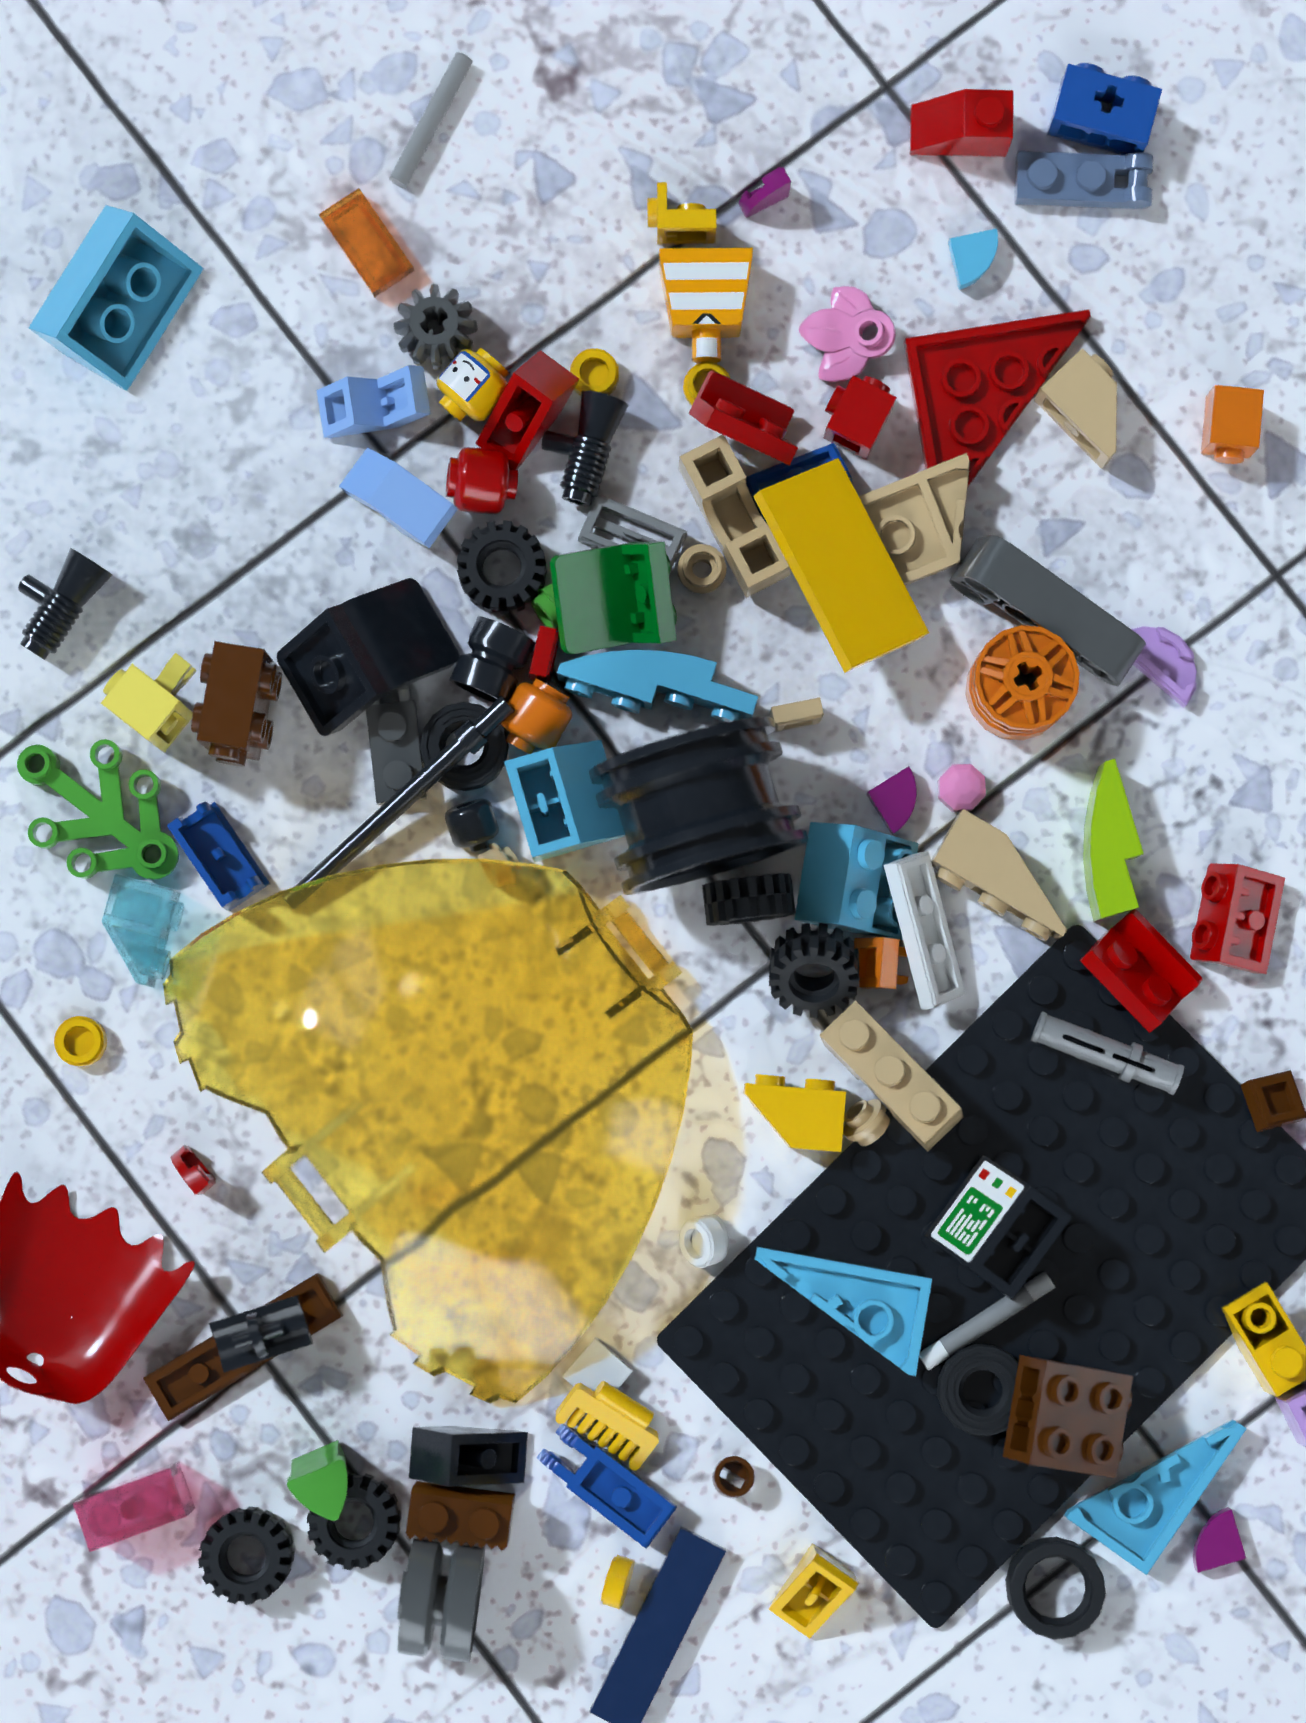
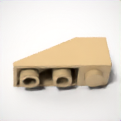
M962 809L931 859L933 868L937 869L935 877L957 891H960L964 885L981 896L977 902L997 915L1004 916L1007 910L1024 920L1020 927L1042 941L1046 942L1049 936L1056 940L1063 937L1067 929L1007 834Z

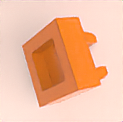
M886 937L854 939V949L858 948L859 987L857 988L896 989V985L908 983L909 976L897 974L898 957H907L905 947H899L900 939Z

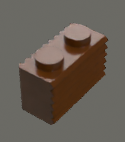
M416 1481L411 1490L406 1535L409 1539L416 1535L420 1541L427 1537L430 1542L437 1538L440 1544L445 1540L450 1545L457 1541L460 1546L467 1542L470 1547L477 1543L481 1549L485 1545H488L491 1550L498 1546L503 1551L507 1548L510 1540L516 1493L461 1486L448 1487Z

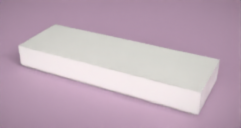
M929 851L915 853L885 864L884 869L921 1010L936 1008L966 995Z

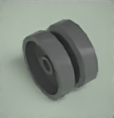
M414 1539L410 1550L407 1571L403 1573L397 1613V1619L400 1620L398 1654L424 1657L431 1648L435 1625L441 1626L440 1652L444 1660L470 1663L480 1603L485 1547L481 1549L477 1546L459 1545L453 1551L449 1575L444 1576L442 1575L444 1552L440 1542Z

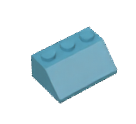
M105 205L28 328L67 357L121 389L128 391L204 268L135 213Z

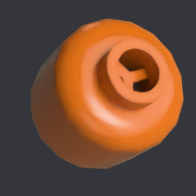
M535 678L532 684L520 683L508 701L515 711L501 723L502 727L510 732L505 741L528 754L533 753L535 747L542 750L555 747L573 715L571 708L566 704L569 697Z

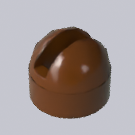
M738 1456L726 1457L713 1470V1485L717 1492L726 1498L741 1497L749 1492L753 1486V1468L744 1458ZM722 1469L743 1481L744 1483L741 1488L720 1477L719 1474Z

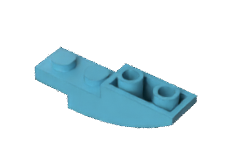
M609 651L560 663L557 671L558 680L566 683L564 690L585 698H592L594 692L612 697V706L639 714L641 707L652 710L657 692L666 694L664 699L666 703L682 709L692 710L694 704L712 709L711 717L723 722L752 718L758 700L756 695L713 682L717 662L667 651Z

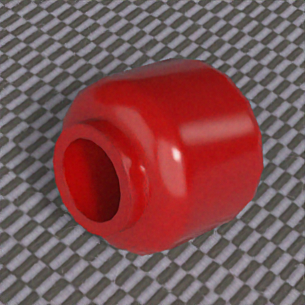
M465 447L459 452L457 458L450 457L446 478V497L453 498L454 505L458 510L495 515L502 511L506 499L515 500L518 487V470L509 469V460L504 452Z

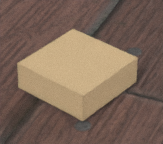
M819 697L773 706L769 715L773 718L776 727L775 731L778 732L819 724L824 713L821 698Z

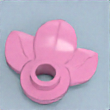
M849 286L834 287L831 293L832 308L821 309L812 313L799 326L801 336L810 345L819 351L825 352L818 376L822 381L841 382L850 380L853 375L859 376L869 359L879 358L886 354L895 341L896 330L890 317L880 310L873 309L867 294L855 287ZM871 325L877 326L878 333L872 340H864L862 338V333L866 327Z

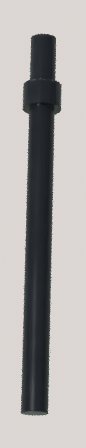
M501 696L474 722L468 719L454 732L456 738L284 896L287 903L298 911L469 752L475 755L489 742L487 736L515 711L511 704Z

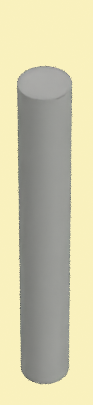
M456 52L389 177V180L397 186L406 188L473 63L472 59L467 55Z

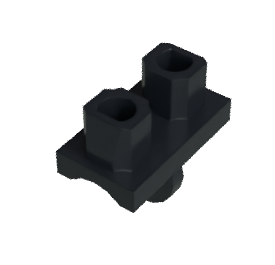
M299 1294L209 1323L218 1348L223 1372L313 1344Z

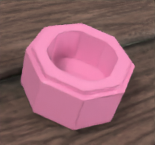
M952 764L938 779V799L951 812H960L962 809L971 812L986 796L985 776L972 764Z

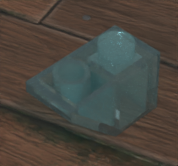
M115 874L102 918V924L135 982L154 988L157 979L163 980L170 964L171 951L165 950L170 930L177 932L182 921L184 903L179 902L181 893L172 888Z

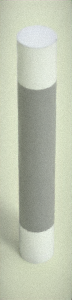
M1045 1271L1041 1272L1023 1284L1013 1300L1006 1296L922 1350L919 1354L920 1359L928 1371L1053 1290L1055 1288L1054 1284Z

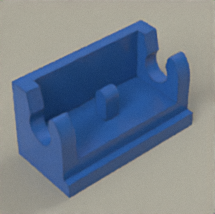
M202 802L196 806L197 810L186 818L177 817L168 823L167 827L221 907L231 911L267 887L270 882L215 802L212 804Z

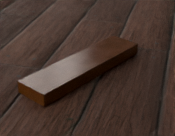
M319 1273L267 1303L270 1304L299 1294L311 1335L344 1316ZM212 1336L143 1379L167 1421H170L276 1356L223 1372L218 1348Z

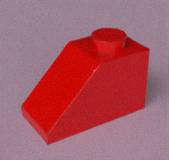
M963 89L912 104L910 107V155L1006 157L1013 140L1014 90Z
M540 350L513 372L475 444L482 449L504 452L509 460V469H519L542 439L544 433L548 431L562 412L579 378Z

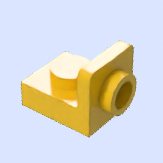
M657 182V198H647L648 228H657V244H715L716 209H706L704 205L699 203H684L678 205L677 209H667V182Z

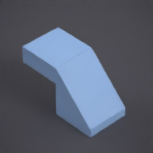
M408 365L379 379L347 376L316 390L324 438L400 428L431 414L423 366Z
M368 447L339 485L351 498L381 514L399 532L428 548L431 547L458 510L450 501L399 464Z

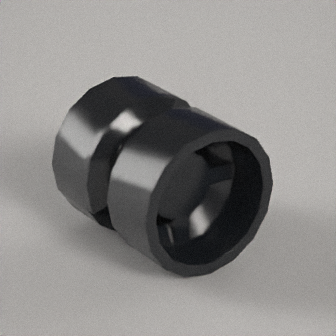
M477 617L467 642L472 649V653L460 655L449 680L463 690L492 703L501 696L509 701L519 682L513 671L514 669H521L528 663L536 642L525 634L500 622L485 617Z

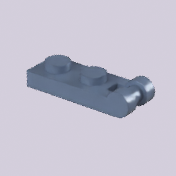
M1018 151L1015 167L1014 204L1122 209L1148 208L1152 205V189L1147 186L1148 175L1153 172V156L1148 153L1109 155ZM1115 175L1128 176V187L1114 188Z

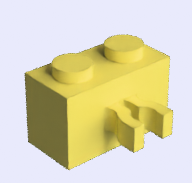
M177 653L168 661L156 680L151 679L134 664H131L126 672L120 669L110 678L103 690V693L107 696L102 700L101 704L165 753L192 719L193 712L175 696L197 670Z

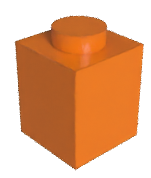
M1214 385L1205 400L1201 454L1214 455V460L1219 463L1239 464L1244 462V458L1249 459L1257 451L1260 444L1264 390Z

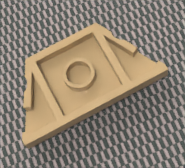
M967 453L859 496L905 586L960 564L970 466Z

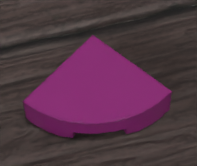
M778 167L763 176L764 186L752 192L746 190L743 193L738 204L746 218L789 197L791 180L784 167Z
M909 766L866 793L892 835L898 832L908 821L916 803V782Z
M1229 1507L1213 1514L1199 1533L1193 1548V1564L1195 1571L1198 1573L1247 1559L1232 1509Z

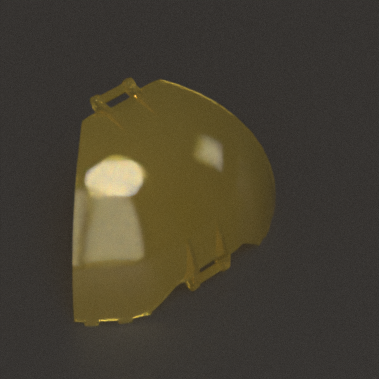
M427 859L382 864L329 875L283 890L237 911L201 933L169 959L170 975L164 981L163 989L165 1005L174 1004L180 1032L173 1040L179 1064L189 1061L200 1092L208 1090L224 1099L266 1114L280 1140L287 1147V1150L261 1173L270 1184L276 1182L318 1236L315 1242L323 1253L328 1252L353 1232L358 1240L380 1260L387 1309L393 1330L389 1335L418 1355L413 1364L434 1377L446 1372L473 1386L469 1395L490 1404L499 1399L516 1404L551 1373L578 1343L604 1307L630 1263L656 1206L675 1149L684 1113L691 1068L693 1029L684 1014L663 989L683 972L674 961L669 964L627 911L630 906L622 895L600 909L581 884L567 870L532 863L491 859ZM610 923H613L654 976L648 979L607 926ZM304 1158H307L349 1212L336 1224L331 1221L292 1170Z

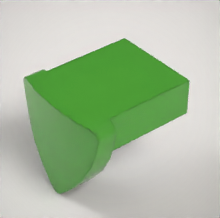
M339 1440L292 1459L291 1476L287 1479L288 1489L302 1505L321 1517L331 1521L338 1520L344 1507L348 1485L346 1456Z

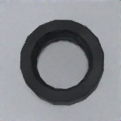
M1060 1537L1038 1538L1023 1546L1010 1562L1005 1579L1007 1600L1020 1622L1035 1634L1053 1640L1073 1638L1089 1629L1101 1614L1106 1597L1104 1576L1095 1559L1077 1543ZM1059 1557L1069 1560L1079 1568L1084 1578L1085 1592L1082 1602L1074 1612L1065 1617L1050 1618L1041 1615L1032 1608L1026 1597L1025 1584L1029 1572L1037 1563L1046 1558Z

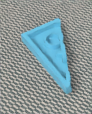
M757 1246L755 1260L905 1373L916 1376L932 1284L931 1278Z
M1232 1419L1070 1507L1064 1516L1147 1575L1247 1428Z

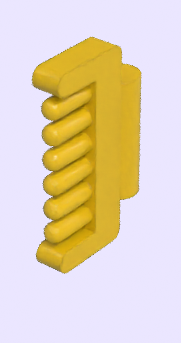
M604 1380L597 1386L595 1392L582 1383L575 1384L555 1412L556 1422L563 1424L567 1421L569 1428H574L584 1414L587 1413L577 1427V1432L581 1435L585 1434L597 1419L598 1421L587 1435L590 1441H595L604 1428L608 1426L598 1440V1445L601 1448L606 1447L615 1434L619 1433L608 1447L610 1454H616L628 1439L629 1441L620 1451L618 1457L621 1461H625L629 1457V1468L634 1471L641 1467L659 1443L658 1432L648 1426L653 1419L654 1412Z

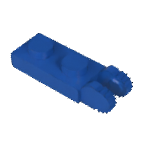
M564 1423L561 1424L556 1434L560 1436V1440L584 1455L586 1457L584 1462L574 1472L563 1462L562 1458L545 1448L542 1449L536 1458L567 1483L566 1488L647 1549L677 1509V1505L603 1448L599 1447V1445L596 1444L594 1447L575 1430L569 1428Z

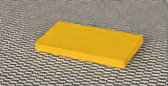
M839 458L761 489L753 496L844 673L929 634L919 611Z

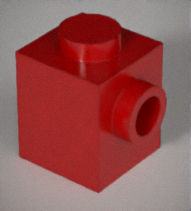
M853 375L846 389L837 385L827 404L825 412L831 414L832 417L826 426L823 438L867 460L893 410L897 397L890 394V388L880 380L865 376L862 380Z

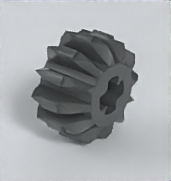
M432 284L429 289L430 297L424 298L418 289H414L411 295L415 306L407 303L399 304L398 311L404 319L394 323V331L396 334L404 336L398 343L401 352L405 353L414 350L412 357L414 364L420 366L428 356H431L433 369L440 370L442 366L441 357L448 356L451 362L458 355L456 348L461 350L473 349V341L467 335L477 332L478 326L476 320L468 318L473 312L471 303L469 301L458 303L459 294L456 289L452 288L441 298L439 286ZM437 320L438 325L443 323L444 331L434 335L433 329L429 331L427 324L430 321Z

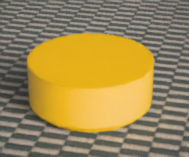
M592 348L582 351L574 358L570 367V372L579 378L574 390L580 396L582 391H596L610 395L617 387L619 380L618 365L613 356L602 349Z
M75 1016L65 1020L58 1027L54 1037V1046L59 1057L66 1063L74 1066H88L97 1062L103 1056L107 1047V1036L104 1028L96 1020L84 1016Z
M621 1555L613 1557L602 1590L601 1601L603 1605L621 1609L631 1582L635 1565L634 1559Z

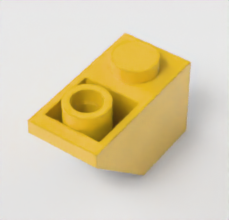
M756 1074L755 1084H744L743 1094L789 1148L842 1152L846 1092L835 1091V1081L805 1079V1088L786 1087L785 1077Z
M1267 1282L1262 1283L1222 1307L1238 1349L1264 1392L1278 1397L1306 1380V1346Z

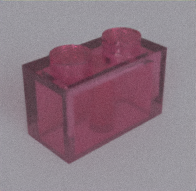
M179 1461L90 1493L73 1503L89 1552L187 1517L196 1509Z

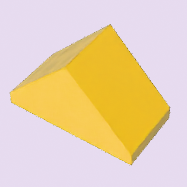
M812 1543L772 1601L768 1610L810 1639L856 1590L859 1582L853 1571Z

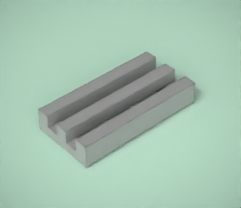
M598 494L578 536V541L593 548L619 545L593 534L592 530L595 527L629 542H658L599 517L601 510H604L673 539L670 546L665 545L672 571L674 562L687 536V531Z

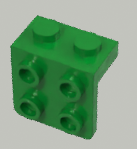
M665 541L631 542L555 555L551 559V577L560 645L563 652L578 654L631 643L661 644L677 641L675 629L677 613L672 603L669 581L671 565L666 554Z

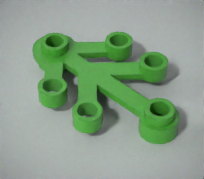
M107 739L97 741L90 750V759L98 767L102 802L60 770L58 756L48 747L31 745L20 753L17 760V769L24 780L36 786L48 785L89 817L54 822L44 817L37 818L29 825L28 838L34 845L48 849L54 847L58 842L112 835L128 848L96 854L87 848L74 849L67 857L66 863L69 872L78 878L88 879L97 872L133 868L138 875L146 879H162L176 868L179 860V850L174 839L161 831L157 797L161 790L160 779L156 774L145 769L136 771L129 779V790L139 800V831L128 823L124 817L119 765L123 757L122 751L117 744ZM104 747H112L115 753L113 760L107 764L100 763L98 759L99 751ZM37 755L42 756L45 761L44 768L40 772L32 773L28 766L30 759ZM145 776L151 777L153 780L152 790L147 794H140L137 790L138 780ZM49 824L52 828V836L48 841L40 842L37 839L36 832L41 825ZM152 845L159 846L161 849V857L156 863H148L144 857L146 849ZM83 854L89 855L91 858L90 868L85 872H78L75 867L76 859Z

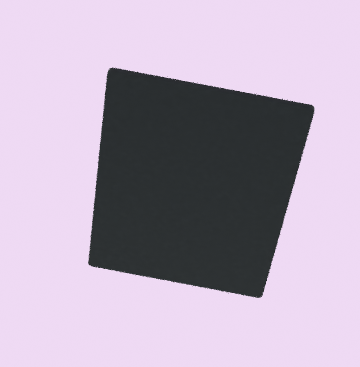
M1073 925L1068 928L1063 937L1057 939L925 1070L962 1108L964 1116L942 1139L927 1152L893 1117L890 1110L886 1108L885 1114L890 1118V1123L879 1139L867 1146H861L857 1141L852 1142L657 1336L658 1346L912 1609L933 1628L941 1627L1092 1474L1029 1465L1003 1457L1007 1430L992 1436L970 1435L955 1427L942 1412L937 1397L938 1376L945 1361L928 1371L919 1357L916 1376L908 1375L755 1260L757 1246L931 1278L932 1284L920 1348L921 1352L1005 1297L924 1236L981 1156H987L1031 1185L1073 1217L1026 1280L1028 1282L1045 1271L1055 1288L967 1346L973 1344L994 1345L1010 1353L1018 1363L1020 1355L1133 1376L1131 1386L1132 1403L1126 1416L1123 1443L1232 1334L1222 1307L1264 1282H1267L1274 1292L1306 1260V1151L1281 1126L1260 1132L1256 1131L1241 1085L1170 1014L1162 1024L1150 1033L1080 962L1081 958L1097 942L1081 925ZM1041 1012H1046L1047 1015L1092 1030L1095 1033L1129 1046L1136 1042L1143 1045V1051L1172 1063L1184 1065V1072L1175 1094H1168L1167 1091L1131 1079L1129 1083L1119 1079L1120 1074L1080 1060L1042 1043L1031 1041ZM1063 1035L1065 1040L1099 1053L1103 1051L1102 1048L1071 1036ZM1115 1053L1112 1055L1114 1059L1148 1072L1152 1071V1068ZM979 1370L967 1377L963 1385V1394L970 1406L975 1409L985 1410L993 1407L999 1401L1002 1394V1386L999 1378L994 1373L988 1370Z

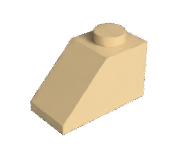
M1082 348L1039 389L1034 401L1102 469L1116 453L1117 383L1111 378L1113 371L1110 366L1098 355L1093 354L1090 356Z

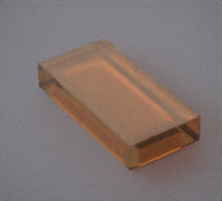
M360 188L319 214L320 220L374 298L414 272L413 265Z

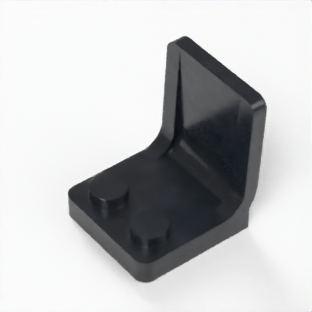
M412 578L404 579L354 597L342 604L327 608L277 652L279 666L316 730L322 736H328L341 731L384 695L402 686L451 668L460 657L457 648L421 586Z

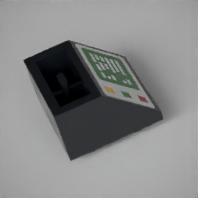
M982 1155L924 1236L1001 1294L1013 1300L1073 1216L1031 1185L987 1156Z

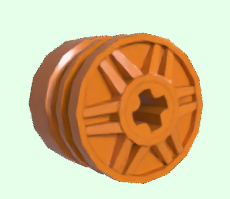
M1020 625L1001 631L986 643L967 674L965 695L971 714L985 730L1002 739L1025 740L1043 734L1069 710L1078 693L1080 671L1073 651L1060 636L1043 627ZM1019 669L1023 675L1032 673L1035 676L1036 680L1030 686L1031 691L1027 685L1018 687L1015 684L1014 680L1020 674Z

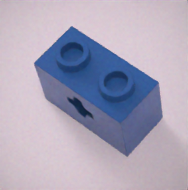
M1068 64L1060 83L1047 135L1120 155L1143 153L1149 142L1162 89L1151 86L1150 81L1139 76H1125L1121 78L1106 74L1101 67L1094 64ZM1101 102H1106L1110 104V113H1105L1101 111Z

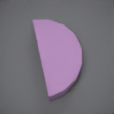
M1143 626L1135 629L1132 628L1146 642L1145 647L1133 665L1180 706L1186 707L1196 690L1197 684L1195 683L1197 671L1192 650L1180 636L1164 627Z

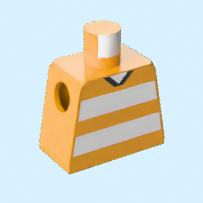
M659 248V272L671 336L674 338H692V362L698 364L703 362H720L721 338L740 337L753 248Z

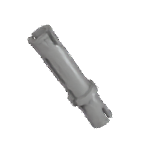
M1043 1011L1039 1016L1031 1038L1033 1042L1042 1043L1080 1060L1120 1074V1080L1129 1083L1131 1079L1167 1091L1171 1095L1175 1094L1184 1072V1065L1175 1064L1145 1052L1141 1044L1133 1042L1129 1046L1095 1033L1092 1030L1047 1015ZM1065 1034L1102 1048L1103 1051L1099 1053L1063 1039V1035ZM1115 1053L1151 1067L1152 1071L1148 1072L1114 1059L1112 1055Z

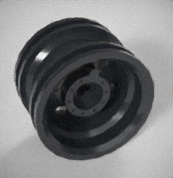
M768 716L745 718L692 730L624 752L603 761L589 770L592 784H603L604 790L596 795L599 808H615L618 810L629 846L625 853L614 858L617 871L628 870L630 877L621 883L624 895L660 890L717 875L784 853L801 846L809 840L806 830H795L793 821L801 817L799 805H782L779 803L768 767L769 762L781 756L783 752L780 742L768 740V735L774 732L776 728L773 718Z

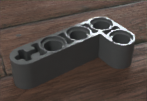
M995 535L976 539L949 580L950 584L967 598L982 605L993 603L1023 625L1043 627L1060 636L1073 651L1076 662L1080 666L1113 686L1120 685L1146 645L1143 638L1019 548Z

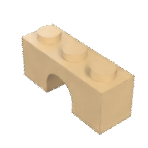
M721 435L679 456V471L745 597L748 598L789 577L791 569L768 524L764 521L753 502L746 484L747 477L726 437Z
M856 1000L819 1035L824 1046L857 1080L860 1079L885 1104L893 1117L927 1152L964 1117L962 1108Z

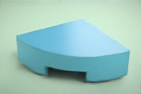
M997 228L949 239L948 247L959 290L976 283L991 266L998 247Z

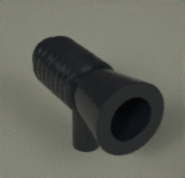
M582 391L578 435L569 436L551 431L544 433L542 438L543 450L568 455L567 460L569 462L566 463L565 475H563V481L560 484L564 490L562 499L581 506H590L592 498L598 496L599 484L602 483L601 478L604 476L603 471L606 469L605 465L608 462L607 458H609V452L611 451L609 444L629 406L625 401L596 391Z
M70 548L54 589H51L31 575L23 577L19 583L18 590L41 606L37 607V612H34L33 617L29 619L30 623H27L25 625L26 629L22 630L24 638L20 645L44 660L50 652L56 653L57 648L61 646L60 642L65 640L64 636H67L68 631L72 629L71 625H74L76 623L75 619H78L79 614H82V606L107 582L112 574L81 553Z

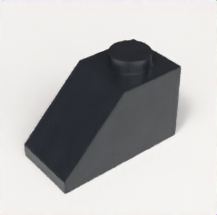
M459 1426L412 1427L409 1479L448 1487L524 1483L528 1432Z

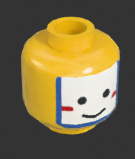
M480 347L476 353L472 350L464 349L458 353L437 378L438 389L444 394L438 403L460 422L466 415L475 421H483L494 410L508 384L505 378L509 372L483 348Z

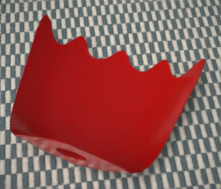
M14 1172L0 1200V1380L17 1390L61 1402L79 1404L91 1400L100 1394L126 1365L190 1276L195 1262L189 1261L178 1269L164 1271L162 1267L164 1247L162 1234H156L138 1245H130L121 1235L119 1215L116 1208L110 1207L94 1217L79 1219L70 1211L68 1189L63 1184L53 1189L40 1201L30 1203L24 1195L20 1174ZM31 1353H38L44 1359L43 1364L38 1366V1364L29 1361L26 1357ZM7 1368H18L28 1372L36 1379V1383H24L13 1378L7 1372Z

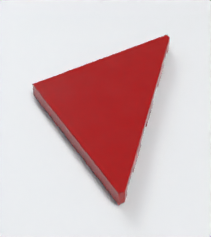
M1090 309L905 338L904 349L925 470L967 453L970 461L969 487L1091 317Z

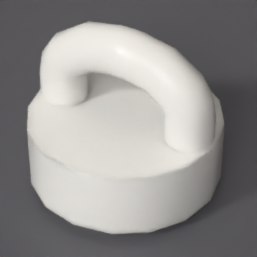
M709 1214L685 1221L681 1226L679 1245L686 1260L694 1267L703 1268L719 1263L726 1257L729 1248V1235L725 1223L718 1215Z

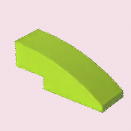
M1115 758L1105 761L1097 768L1089 795L1084 824L1083 864L1086 892L1093 922L1139 908L1125 861L1135 859L1143 855L1144 852Z

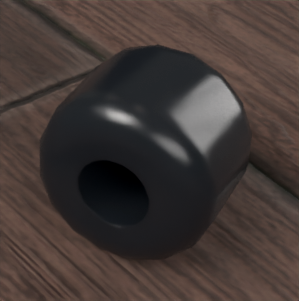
M487 799L471 800L459 804L445 813V821L452 842L456 847H470L471 852L480 851L489 847L488 840L494 838L499 833V826L492 805Z

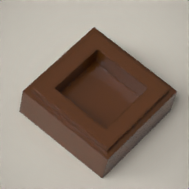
M1291 1070L1248 1080L1241 1084L1257 1132L1297 1123L1306 1118V1111Z

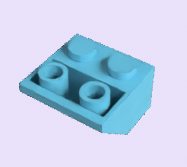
M601 740L551 747L504 761L534 863L625 836L618 810L615 808H599L596 795L604 790L603 784H592L589 770L607 760Z
M810 822L809 840L806 845L794 920L819 926V923L828 924L829 929L837 927L847 932L903 940L884 865L917 853L919 843L858 825Z

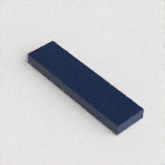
M683 1526L680 1527L600 1687L589 1713L609 1723H642L726 1553L725 1548Z

